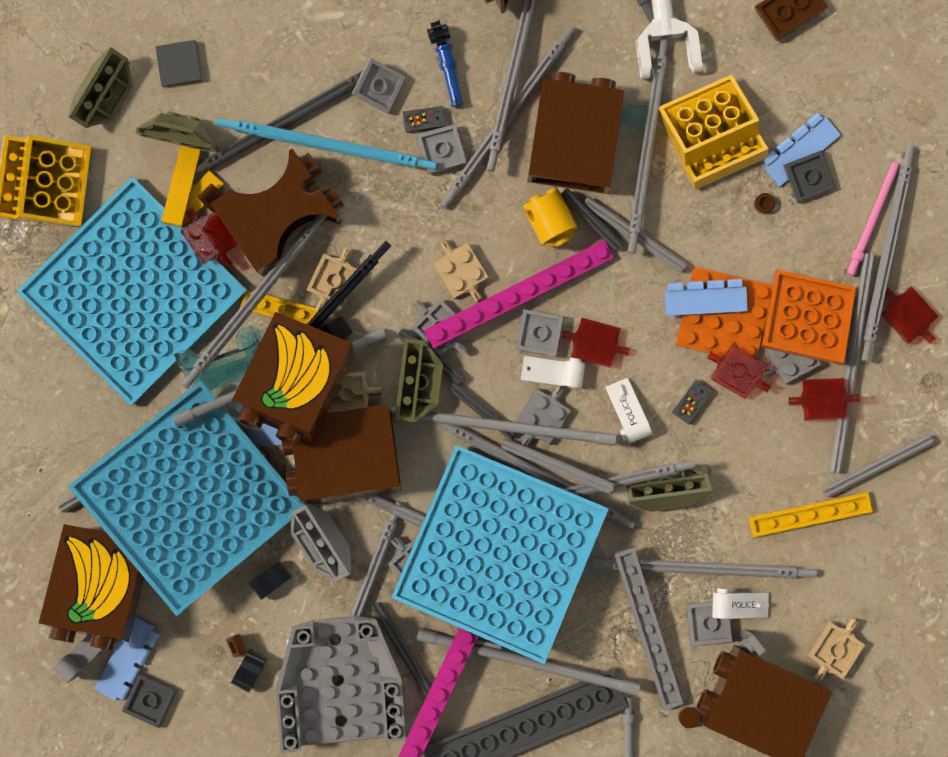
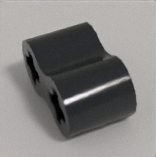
M279 561L250 582L249 585L260 600H262L292 578V575L283 563Z
M249 649L231 683L249 693L268 658Z

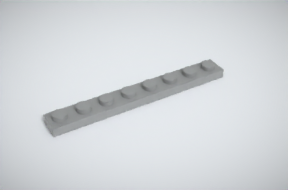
M631 547L615 552V559L662 708L667 710L683 705L635 549Z

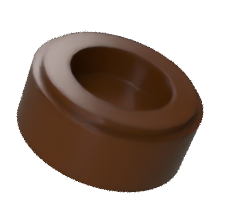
M762 193L756 197L754 207L757 212L768 214L775 207V199L771 194Z
M684 707L680 710L678 719L683 727L694 728L698 725L700 716L693 707Z

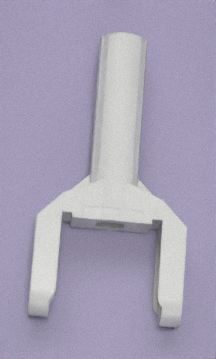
M651 0L654 19L635 43L640 78H650L652 64L649 41L661 40V37L674 39L685 35L689 67L692 73L702 72L698 31L687 22L680 21L674 16L672 0Z

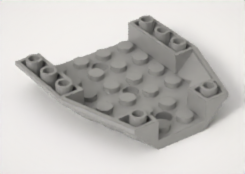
M348 616L316 619L292 626L276 688L281 753L302 751V746L334 742L383 737L385 742L406 740L402 679L376 619ZM338 634L341 637V641L338 644L330 643L329 638L331 635ZM335 675H342L344 681L342 684L336 685L332 682ZM338 716H345L347 722L344 725H338L335 722Z

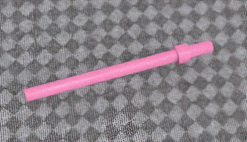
M897 163L891 164L857 249L853 250L851 255L852 261L846 273L850 276L855 275L859 263L864 259L865 248L900 165Z

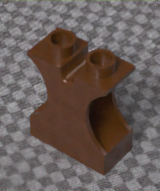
M293 148L290 149L288 164L283 176L269 189L254 194H244L229 190L210 203L255 271L261 276L269 272L282 257L287 239L298 227L313 221L317 215H326L325 221L337 224L342 222L336 212L345 207L332 186L323 192L320 188L313 192H308L309 188L315 184L314 178L322 173L309 152L299 158Z

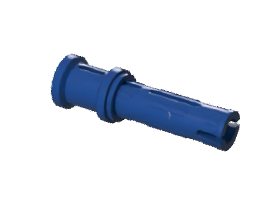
M444 44L435 48V52L438 53L440 60L438 66L444 73L451 107H456L455 98L457 99L458 106H461L464 103L455 72L457 63L453 59L451 51L453 46L452 44Z

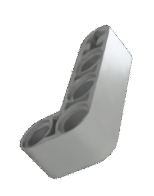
M87 635L53 667V670L67 683L77 678L104 650L90 646L92 635Z

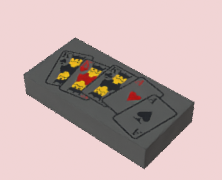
M443 106L403 111L406 133L445 127Z
M694 380L672 413L689 424L713 391L698 380Z

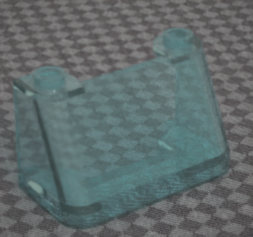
M253 325L241 329L236 335L238 348L216 356L205 372L200 374L191 384L192 387L199 381H202L208 390H212L242 379L262 340L260 330ZM183 350L174 354L178 366L186 377L193 370L192 366L198 360L196 353L191 350Z

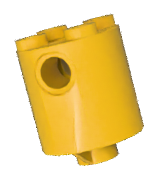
M555 187L547 191L545 196L541 197L538 194L530 198V202L523 205V210L541 246L549 245L557 248L571 241L578 226L560 191Z

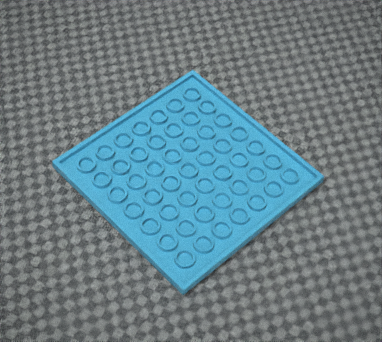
M133 176L17 290L131 406L247 292L246 288L183 226L180 228L161 222L164 207Z
M199 381L68 485V488L176 616L291 521V512L304 505L297 496H289L285 481L223 407L200 416L182 426H176L173 415L216 399L202 381Z
M456 445L391 598L545 664L609 508Z

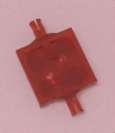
M193 208L189 209L186 214L192 220V223L182 228L180 233L204 265L211 260L220 259L225 268L231 266L232 262L226 254L238 244L217 213L214 211L206 216L199 217Z
M912 286L900 295H896L888 287L885 296L890 302L881 316L907 344L920 335L929 344L933 342L936 338L928 331V328L939 316Z
M581 318L579 328L575 333L563 330L561 338L573 341L571 358L582 359V361L607 368L611 367L616 353L628 356L630 348L618 345L621 328Z
M732 344L722 357L712 351L707 356V359L717 364L715 371L710 377L711 380L740 397L746 399L756 387L766 393L770 390L771 385L761 380L762 374L768 367L767 363Z
M844 378L802 380L803 391L801 397H789V406H802L804 421L846 420L847 404L860 403V394L847 395Z

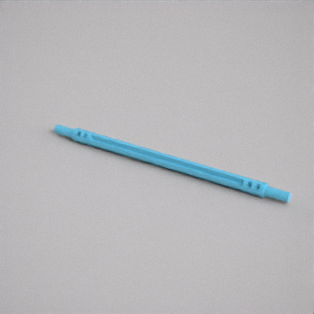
M216 119V126L235 129V132L412 168L417 166L432 170L436 169L437 162L419 159L415 155L247 121Z

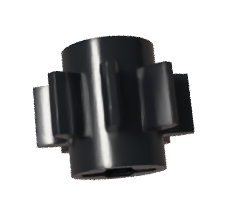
M440 20L430 23L431 28L427 29L430 43H436L437 47L446 44V40L450 39L447 25H441Z

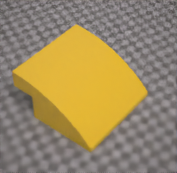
M732 74L658 107L670 141L694 190L768 157V147L759 134V119Z
M5 135L3 137L0 159V218L81 227L91 146L28 135L26 139Z

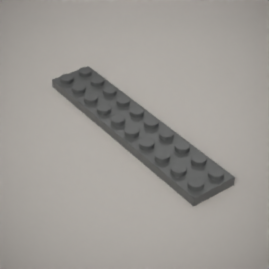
M612 668L598 673V675L616 679ZM579 681L429 743L423 753L425 757H510L626 709L628 705L623 693L618 690Z

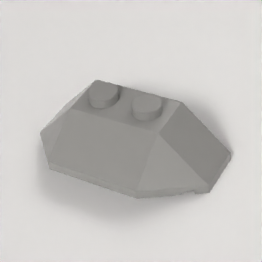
M309 503L291 512V535L312 568L330 577L334 582L352 573L350 546L330 514Z

